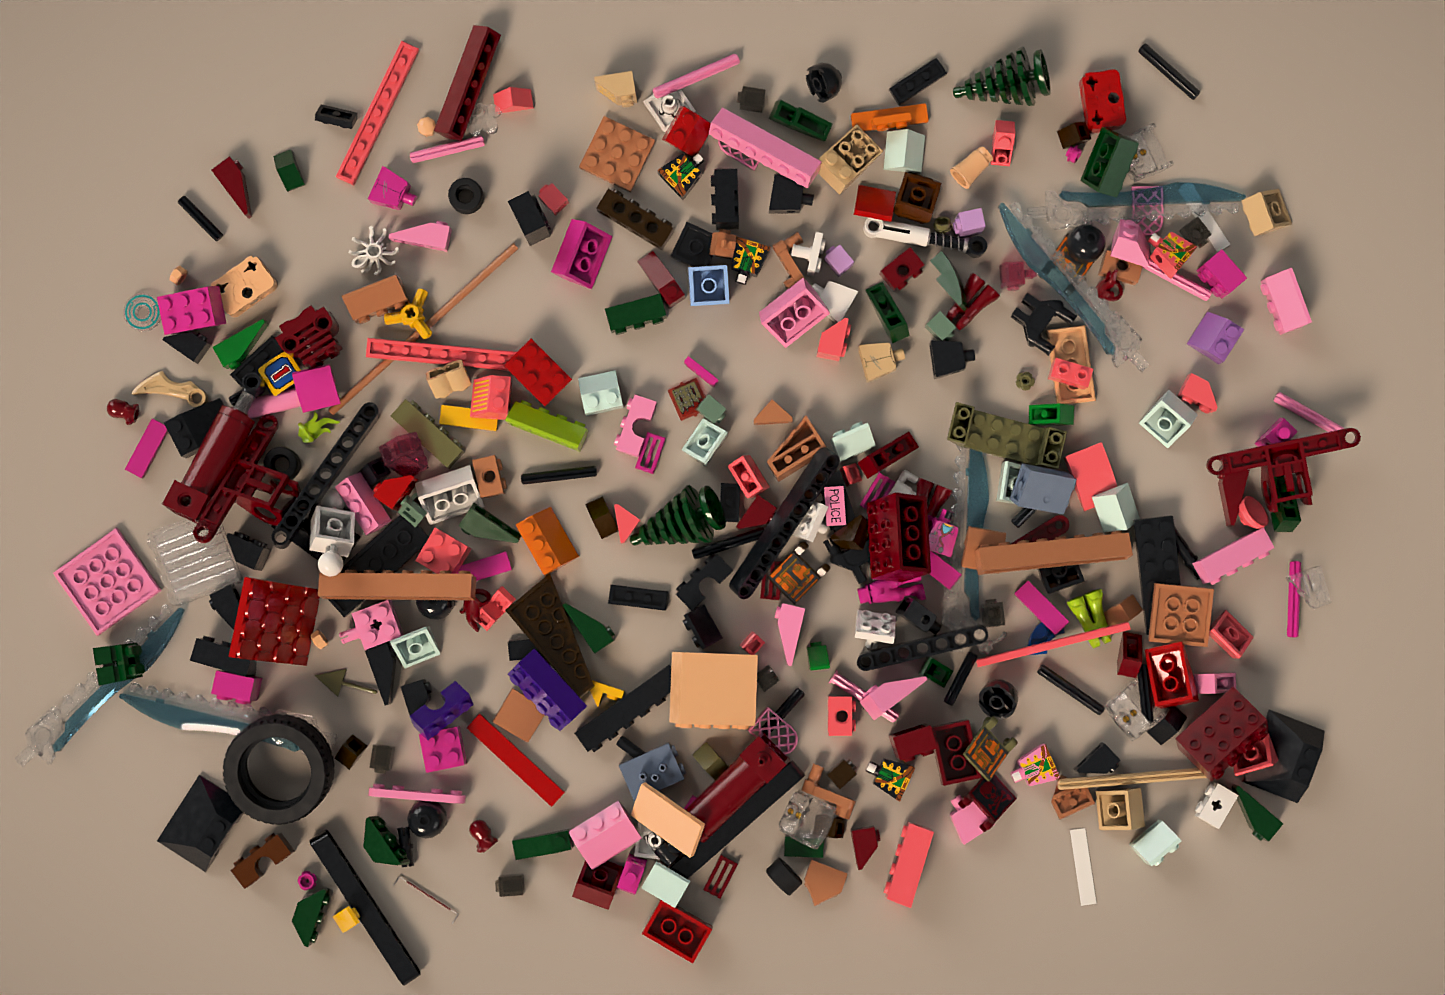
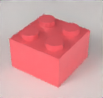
M435 527L415 561L437 574H440V571L443 570L451 571V574H457L472 548Z

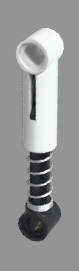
M867 218L863 227L865 235L870 238L878 237L924 247L930 244L935 245V247L937 245L943 246V248L949 247L951 250L953 248L958 249V251L961 250L972 258L981 257L987 249L986 240L980 236L962 239L959 236L952 237L951 234L949 236L943 233L936 234V231L931 233L930 228L874 218ZM870 223H876L879 229L877 231H871L868 225ZM972 244H980L982 250L974 251Z

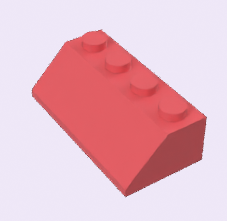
M910 822L907 823V826H903L901 831L903 840L901 845H897L895 851L897 860L890 867L889 874L892 876L890 882H886L883 893H886L885 897L887 899L911 908L934 834L930 828Z

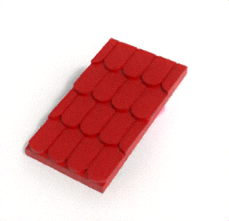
M244 577L228 657L307 666V656L309 655L312 641L311 634L314 631L315 617L317 616L320 597L318 596V589Z

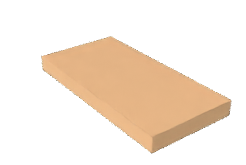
M1085 325L1046 330L1048 342L1055 345V348L1050 353L1051 365L1055 358H1059L1091 368ZM1092 376L1089 386L1085 390L1053 381L1056 404L1070 405L1096 401Z
M646 782L641 784L631 816L689 858L694 856L705 823Z

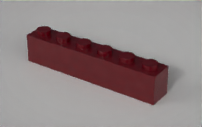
M473 25L434 129V132L447 139L459 141L463 139L501 34L490 27Z

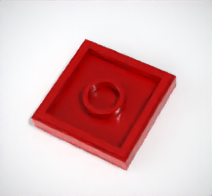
M859 185L853 215L891 222L896 192Z

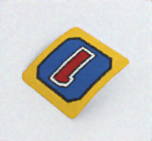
M285 352L277 355L258 369L259 374L274 396H277L293 385L292 373L301 371L293 357Z

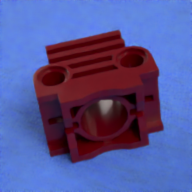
M310 305L298 317L279 325L283 333L275 337L285 353L294 358H300L303 360V365L308 368L324 365L323 362L325 360L337 357L340 354L339 351L343 349L334 337L339 332V325L332 313L328 312L324 306L317 310ZM329 322L328 327L324 329V325Z

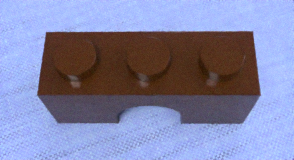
M275 833L271 834L265 839L266 843L263 846L257 845L249 851L250 856L246 859L241 857L233 863L235 867L230 871L244 889L264 876L259 868V861L262 857H269L277 865L295 852L282 833L277 835Z

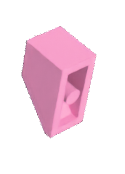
M1236 673L1194 674L1198 694L1226 693L1232 687L1236 689Z

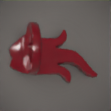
M1115 269L1112 274L1111 271H1108L1106 277L1097 284L1094 289L1097 298L1114 302L1122 297L1123 287L1116 280L1118 269ZM1116 284L1119 288V294L1114 297V292L1111 289Z
M478 588L475 594L484 595L486 600L480 602L476 597L475 600H464L463 609L459 611L461 614L466 613L467 622L476 632H479L476 623L482 622L479 618L480 607L488 604L491 600V595L487 590Z

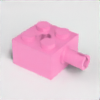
M386 600L351 613L355 627L339 633L340 638H343L341 639L343 644L359 638L362 641L364 650L388 643L404 635L392 600ZM376 620L382 622V625L379 626L380 630L374 627Z

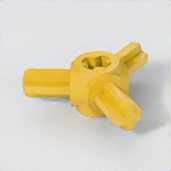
M419 288L412 303H408L404 308H401L400 312L384 314L385 324L403 323V325L415 328L423 339L430 338L432 331L424 322V309L422 308L428 292Z

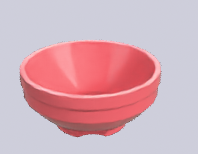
M1246 496L1242 499L1238 512L1240 521L1245 526L1247 525L1255 529L1267 526L1269 522L1268 515L1260 502L1251 496Z

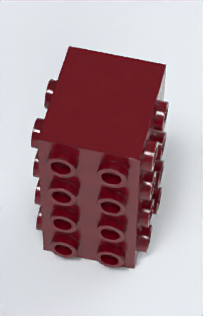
M895 492L867 503L871 579L905 582L930 574L931 561L927 497Z
M1232 687L1179 734L1175 740L1178 749L1212 782L1214 779H1220L1227 767H1233L1243 753H1249L1256 741L1263 740L1268 735L1269 728L1267 719L1240 692Z

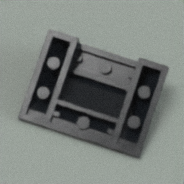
M1269 709L1266 716L1269 728L1268 733L1278 761L1273 766L1245 773L1242 782L1298 803L1312 780L1323 750L1325 731Z
M199 775L157 842L199 869L207 872L217 856V850L233 825L239 822L244 812L235 805L228 792Z

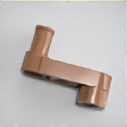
M798 232L786 240H780L772 245L776 255L791 277L783 282L787 290L804 278L789 254L793 244L799 245L804 243Z
M813 763L808 779H805L801 790L836 804L833 814L849 820L856 801L820 787L818 783L824 767Z

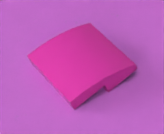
M330 364L292 373L303 413L341 404Z

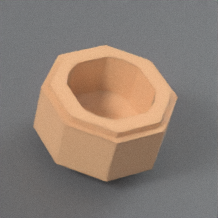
M430 117L421 118L417 124L419 133L425 137L434 135L435 121Z
M178 266L172 271L169 280L178 286L185 280L188 271Z
M316 630L311 634L314 645L319 649L329 645L327 638L320 630Z

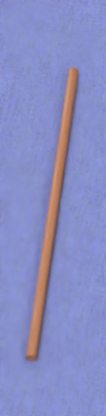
M513 243L428 319L425 322L427 326L431 328L516 252L518 250L517 246ZM416 330L405 341L416 342L421 335ZM384 359L340 399L341 404L333 405L329 408V412L332 415L336 414L394 360Z

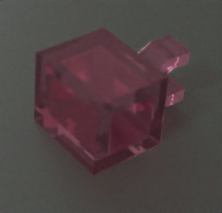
M1023 261L1004 262L999 266L1001 288H1007L1008 291H1017L1021 286L1025 285V279L1037 277L1036 269L1024 270Z

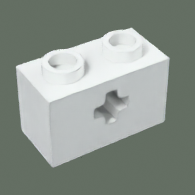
M1214 782L1207 787L1205 791L1206 797L1203 802L1200 801L1197 804L1195 816L1219 829L1238 795ZM1212 801H1214V802H1216V804H1218V807H1217V808H1215V807L1211 804Z

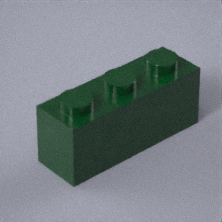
M661 294L605 308L611 333H616V335L624 334L627 332L626 329L634 328V330L645 328V324L648 323L657 325L663 323V319L667 318Z

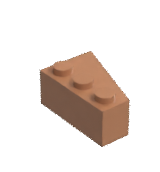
M806 415L767 461L768 467L778 482L809 464L820 448L826 447Z

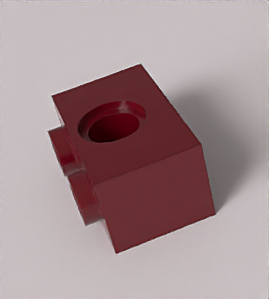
M910 247L884 267L879 274L893 292L897 288L900 291L909 284L907 280L911 277L915 279L923 273L922 268L925 264ZM906 267L908 274L901 275L898 272V268Z

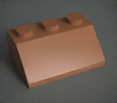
M397 275L342 295L353 321L360 324L370 321V317L375 315L377 317L384 316V314L388 313V310L393 308L395 310L404 308L406 303L410 302L403 283Z

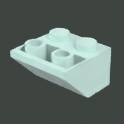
M861 421L852 425L851 430L847 432L843 429L834 433L830 442L835 454L840 458V462L876 446L868 423L863 424Z
M1158 819L1129 845L1144 863L1150 866H1157L1165 859L1163 856L1168 852L1173 853L1179 848L1178 844L1181 842V839L1163 821Z

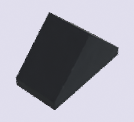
M1176 706L1169 707L1148 729L1147 733L1162 745L1179 732L1187 716Z

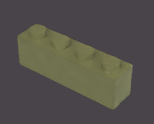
M405 399L390 416L443 465L450 469L465 453L461 449L463 445L457 439L452 441L447 436L449 432L442 426L438 428L434 425L433 422L435 420L428 413L423 415L419 411L421 407L415 401L409 402Z

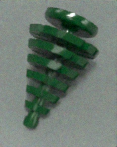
M1018 48L1016 58L1013 52L1006 56V66L1002 59L996 61V77L991 65L985 69L986 81L980 71L975 74L976 83H973L972 79L969 78L965 81V86L954 87V97L961 98L967 95L969 100H975V94H977L980 101H987L986 91H988L991 101L998 103L1000 101L998 90L1000 89V96L1005 104H1011L1010 100L1013 98L1016 105H1023L1022 99H1025L1028 106H1034L1036 103L1034 100L1036 98L1035 80H1037L1038 87L1043 96L1051 94L1049 72L1043 51L1040 49L1034 52V69H1031L1025 48Z
M686 485L681 493L675 495L673 500H670L664 506V509H660L654 517L648 520L647 525L643 524L640 527L638 534L635 533L630 536V542L633 546L639 545L641 542L645 545H653V542L656 545L664 544L665 541L669 545L676 544L677 542L681 544H687L688 542L700 543L701 541L703 543L712 542L714 539V529L722 530L726 526L721 502L710 486L702 487L698 494L695 488L691 485Z

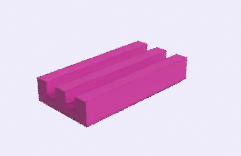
M689 356L685 359L684 364L712 387L716 386L718 383L716 377Z
M647 432L635 469L654 474L666 439L665 437ZM652 437L653 441L644 467L640 466L649 439ZM657 439L661 440L652 467L649 469L648 465Z
M879 472L859 506L867 510L865 503L880 478L883 479V482L871 502L877 500L887 482L890 485L883 497L890 493L896 482Z

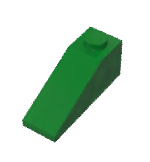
M262 319L213 346L224 368L233 370L241 365L240 362L246 359L268 327L267 321Z

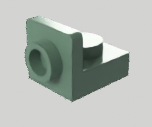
M416 492L411 497L407 495L400 503L402 508L398 511L414 527L427 515V512L414 502L417 497Z

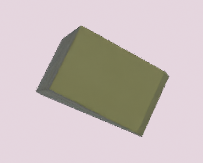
M707 742L692 754L714 780L729 767Z

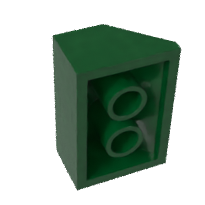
M1102 127L1080 181L1099 193L1117 197L1122 189L1126 174L1130 170L1133 157L1137 153L1139 143L1127 136Z

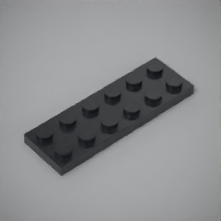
M400 515L347 562L340 573H345V570H355L357 573H364V570H374L376 573H383V570L396 572L423 548L429 536L419 525L414 527ZM328 599L343 617H347L364 601L360 599Z
M1172 515L1133 520L1146 635H1149L1154 583L1181 585Z

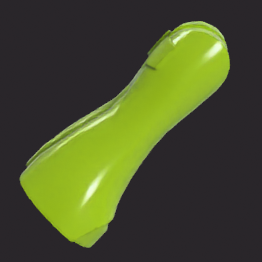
M1102 589L1090 591L1083 594V596L1067 601L1068 607L1077 617L1084 632L1108 626L1103 611ZM1085 601H1086V603H1087V606H1088V608H1089V611H1090V613H1091V616H1092V618H1093L1094 623L1092 622V620H1091V618H1090V616H1089V614H1088ZM1111 635L1100 637L1104 644L1112 641ZM1099 638L1088 640L1093 649L1100 646Z

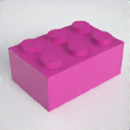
M208 286L157 297L164 335L227 324L219 286Z

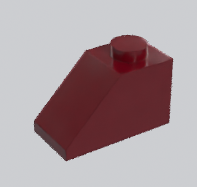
M757 495L736 528L740 530L766 525L775 515L777 508Z
M1123 632L1117 660V675L1137 678L1142 665V635Z
M874 826L850 829L858 870L864 868L877 849V842L881 841L879 830H875Z

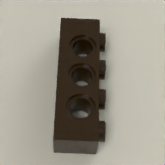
M608 188L596 207L597 212L658 249L663 250L674 233V228L671 227L673 224L664 218L661 221L655 217L656 214L649 209L643 210L635 200L630 199L628 201L623 198L624 194L616 189L612 191ZM618 204H623L625 206V210L623 212H617L615 211V207ZM634 214H639L642 218L639 222H633L631 217ZM650 224H656L658 229L655 232H650L647 230V227Z

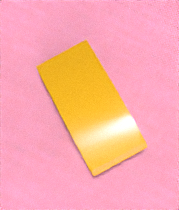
M350 906L333 916L342 933L360 922L358 920L360 918L359 913L354 907L351 909Z

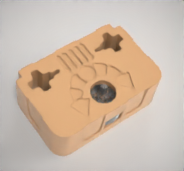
M249 256L222 277L212 282L211 286L224 287L225 292L221 293L224 311L232 317H238L277 289V282L258 257ZM253 264L256 265V266H255V268H256L255 271L252 270V269H253V268H252V265H253ZM248 291L252 292L250 298L246 297Z

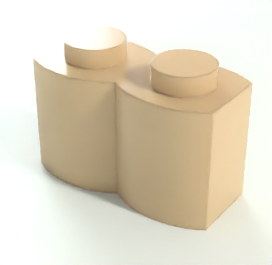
M462 360L450 362L444 367H438L426 373L428 384L435 398H446L450 393L464 391L471 385L470 377Z

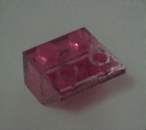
M417 432L397 436L379 447L385 466L401 476H416L429 468L428 460L424 455Z

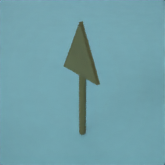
M347 669L315 675L337 697L342 685L377 694V690L344 682Z

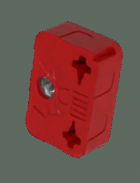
M1115 69L1085 73L1079 82L1084 121L1089 133H1098L1102 127L1112 131L1118 130L1126 122L1120 74ZM1090 81L1091 84H1094L1093 87L1087 84V82ZM1110 97H1112V98L1115 99L1116 101H1115L1114 103H1112V102L1109 101L1108 99H1109ZM1094 118H1096V121H1100L1098 125L1095 121L1093 122Z

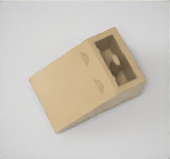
M856 124L818 159L822 161L818 174L840 195L883 153V150Z

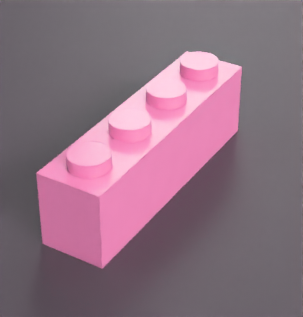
M1263 527L1192 564L1202 583L1210 582L1213 585L1222 580L1221 576L1225 574L1230 576L1238 572V567L1243 566L1245 568L1253 564V559L1257 557L1262 559L1270 555L1268 551L1272 550L1274 546Z

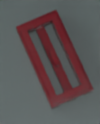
M774 561L770 568V574L774 571L775 565L779 566L782 562ZM765 574L761 582L760 599L779 600L780 590L776 587V596H772L773 583L770 580L768 595H764Z
M720 855L703 890L721 899L738 863ZM723 860L726 863L713 888L710 889L709 886ZM729 864H731V865H733V866H732V868H731V870H730V872H729V874H728V876H727V878H726V880H725V882H724L722 888L720 889V891H719V893H718V892H716V890H717V888H718V886H719V884H720V882H721V880H722V878H723V876H724V874H725V872H726V870H727Z

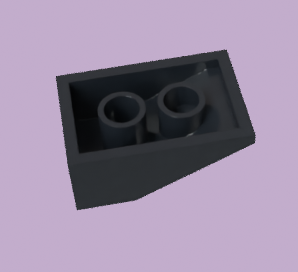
M221 398L181 413L164 422L181 457L187 459L197 453L221 406L224 405Z

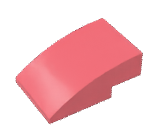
M1102 442L1064 457L1069 473L1077 479L1075 491L1084 511L1095 507L1092 496L1117 487Z

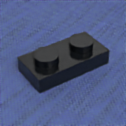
M322 104L315 113V121L349 129L353 128L358 117L356 112Z
M721 483L720 502L724 510L726 522L739 523L740 486L735 483Z

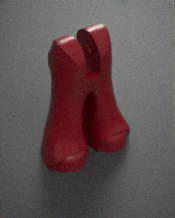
M974 273L969 276L964 288L967 305L974 295L986 284L984 280ZM987 285L965 311L955 302L946 317L952 321L958 316V313L963 315L955 325L960 331L981 310L995 302L1000 295L990 285Z
M919 477L916 495L925 496L928 500L935 483ZM936 485L927 509L928 516L937 517L940 509L953 493V490Z

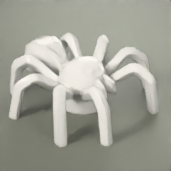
M370 226V244L355 237L352 238V241L365 246L366 249L355 252L349 250L348 253L360 255L352 260V266L355 268L365 267L370 259L368 267L365 270L362 269L361 273H367L375 261L378 270L374 275H379L382 270L379 259L387 265H395V260L389 262L382 255H394L399 252V248L396 247L391 252L384 251L386 247L382 248L384 244H379L387 234L386 228L383 229L382 236L374 243L373 226Z

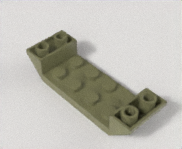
M959 402L955 403L947 436L948 441L960 447L1038 467L1059 469L1067 431L1052 427L1041 428L974 410L975 407Z

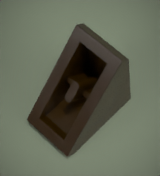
M603 496L585 504L601 539L618 532V527Z
M860 514L831 535L830 538L842 549L863 550L869 535L868 521Z

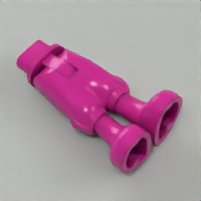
M921 576L905 582L877 580L868 585L865 584V587L857 589L860 604L869 602V604L891 601L899 602L905 598L904 596H916L921 601L926 600L922 583L911 587L899 588L902 584L922 581Z

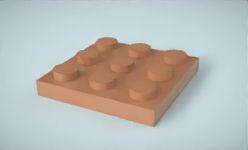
M603 116L579 168L631 193L655 144V140Z
M1154 583L1148 641L1170 644L1182 641L1184 645L1208 647L1214 589Z

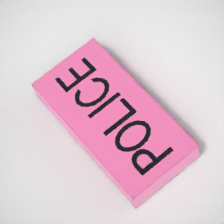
M844 486L824 487L825 505L828 506L826 526L846 525Z

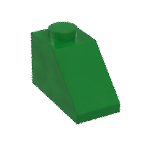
M1061 403L1029 405L1028 424L1074 425V406Z
M822 641L810 643V647H806L809 670L829 669L830 663L827 646L822 645Z

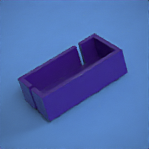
M535 649L507 674L511 682L519 686L524 696L536 705L537 710L541 714L547 715L550 724L559 731L587 707Z

